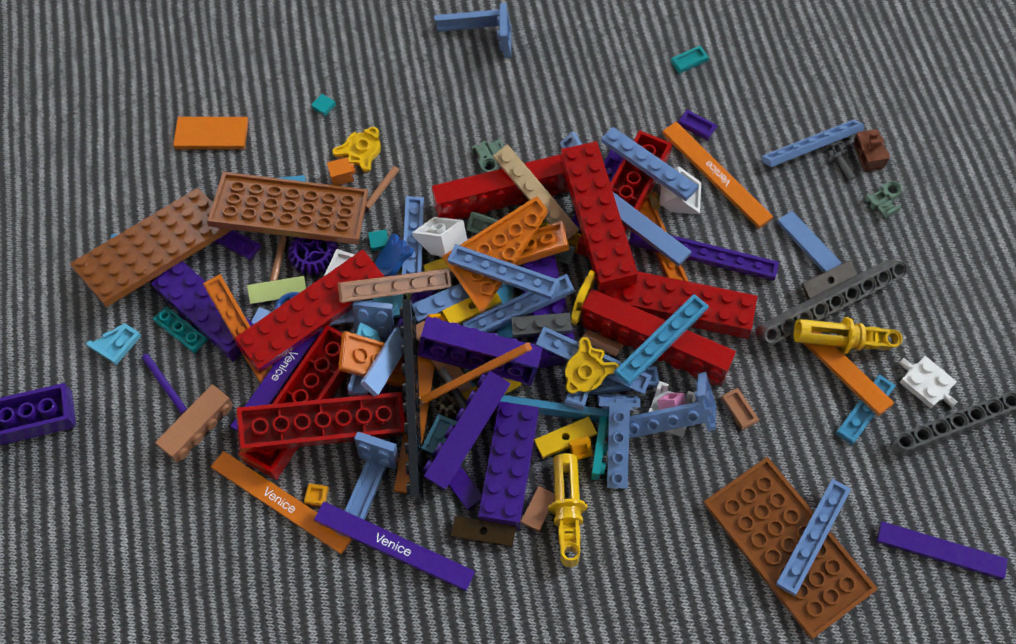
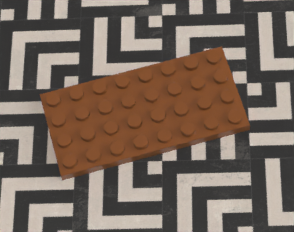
M223 172L207 224L209 227L359 245L368 189Z
M197 188L111 238L104 244L94 248L82 257L77 258L70 265L103 305L108 307L233 229L208 226L207 220L213 202Z
M768 456L703 502L707 510L811 640L878 590L830 531L796 596L794 597L775 586L814 511Z

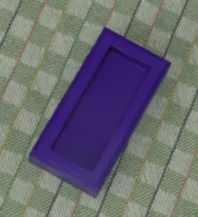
M686 110L678 121L682 128L707 141L717 129L716 124L689 110Z

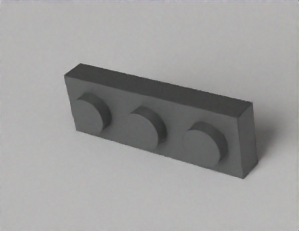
M570 313L511 317L513 338L539 336L543 327L560 334H572Z

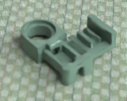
M501 139L488 145L486 141L480 143V146L476 144L472 147L473 153H477L480 159L478 162L483 173L498 170V165L493 155L504 147ZM488 164H493L494 168L492 170H486L485 166Z
M896 181L887 182L875 194L870 196L867 193L865 201L871 203L870 207L873 210L877 208L885 218H888L901 209V205L895 206L892 205V202L899 197L902 187ZM888 188H895L897 190V193H890L888 191Z

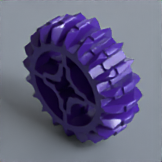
M295 237V241H291V246L288 247V258L297 272L301 271L303 276L307 272L310 277L313 273L319 276V272L326 273V269L336 249H338V245L332 241ZM322 245L328 248L327 252L323 251ZM300 253L304 254V260L299 257Z

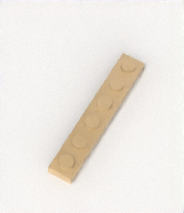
M508 144L493 155L496 162L529 201L538 196L548 210V214L544 219L549 225L564 221L567 239L580 230Z

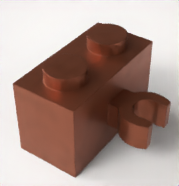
M878 129L857 132L853 145L863 171L884 169L890 155L888 150L885 149L884 139L880 136Z

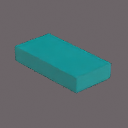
M701 46L671 58V63L679 74L709 61V56Z

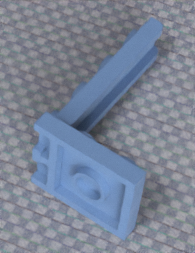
M501 3L499 10L434 15L438 31L500 27L497 30V39L501 40L499 41L500 51H503L504 58H511V23L509 22L507 3Z
M362 300L354 301V334L361 322L377 330L380 342L385 343L394 329L393 304ZM352 374L348 386V394L359 396L369 394V391L360 384L364 377Z
M699 373L698 381L695 382L697 390L695 391V398L697 402L630 416L629 438L701 423L706 424L708 431L716 430V403L707 373Z
M597 394L598 405L602 409H609L607 488L628 489L630 410L640 407V398L637 395Z
M357 432L354 439L359 458L367 461L345 511L365 520L387 467L397 470L399 457L396 444Z

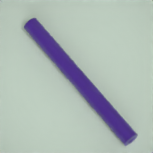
M144 354L142 360L182 415L187 410L186 406L149 354Z

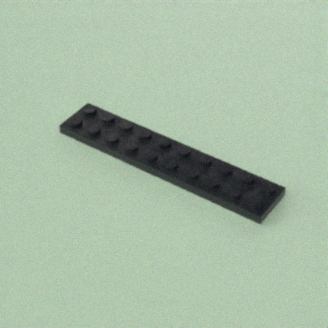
M404 299L403 307H400L399 310L400 318L403 319L400 333L404 340V344H401V354L405 360V363H402L403 376L405 375L406 380L402 387L403 394L406 395L407 402L403 403L404 414L407 416V422H404V432L408 437V442H405V453L408 454L409 462H406V474L409 475L410 482L406 484V489L410 499L416 505L424 504L416 312L411 299Z

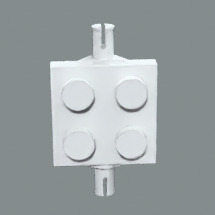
M925 356L919 363L914 365L905 358L899 362L907 370L906 376L900 383L928 407L932 408L936 403L943 400L953 408L958 402L949 395L950 389L957 381Z

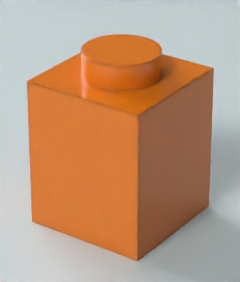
M348 157L327 162L333 185L339 186L354 181L353 174H356L354 164L349 163Z

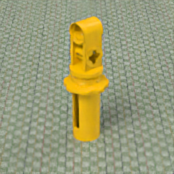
M844 317L840 323L798 319L795 322L793 331L795 342L838 346V349L843 354L849 353L851 348L854 350H861L862 348L890 350L902 343V335L897 330L865 327L862 323L854 324L853 320L849 317ZM811 331H814V332H824V333H834V334H838V335H827V334L811 333ZM888 336L891 338L892 344L888 341Z
M566 453L556 455L553 458L555 501L548 506V511L555 515L554 525L558 527L561 562L564 566L571 568L579 562L580 525L583 524L581 514L588 509V506L584 501L580 500L577 456ZM569 472L570 499H565L563 473ZM573 552L576 556L568 558L565 553Z

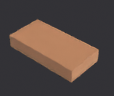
M588 330L583 335V337H587L590 340L591 346L614 356H617L624 346L591 330Z
M739 388L721 396V401L741 431L759 422L758 417Z
M538 486L521 520V524L540 532L550 512L548 511V506L555 501V493Z

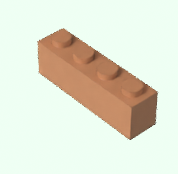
M212 384L155 443L165 454L178 463L180 460L185 459L189 451L203 440L204 435L209 430L214 429L218 421L231 411L233 403L228 396Z

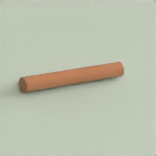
M392 167L367 200L366 210H370L398 173V167Z
M280 236L270 281L278 280L287 241L286 236Z

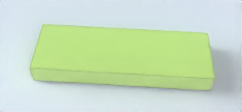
M300 276L247 285L250 304L277 300L290 292H302L306 289L305 278Z

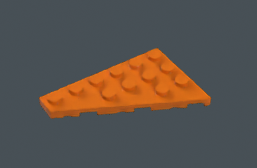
M538 196L460 244V246L515 265L548 214V210ZM452 250L442 256L443 260L479 312L483 313L502 285V282L449 264L447 260Z

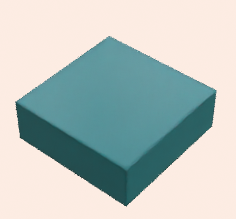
M321 94L311 104V108L323 116H326L336 106V102L324 94Z
M387 230L368 232L371 251L384 249L388 242Z

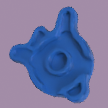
M393 233L390 235L385 248L378 255L375 265L385 277L394 276L404 261L413 255L414 249L407 246L406 241L403 239L399 240V236Z

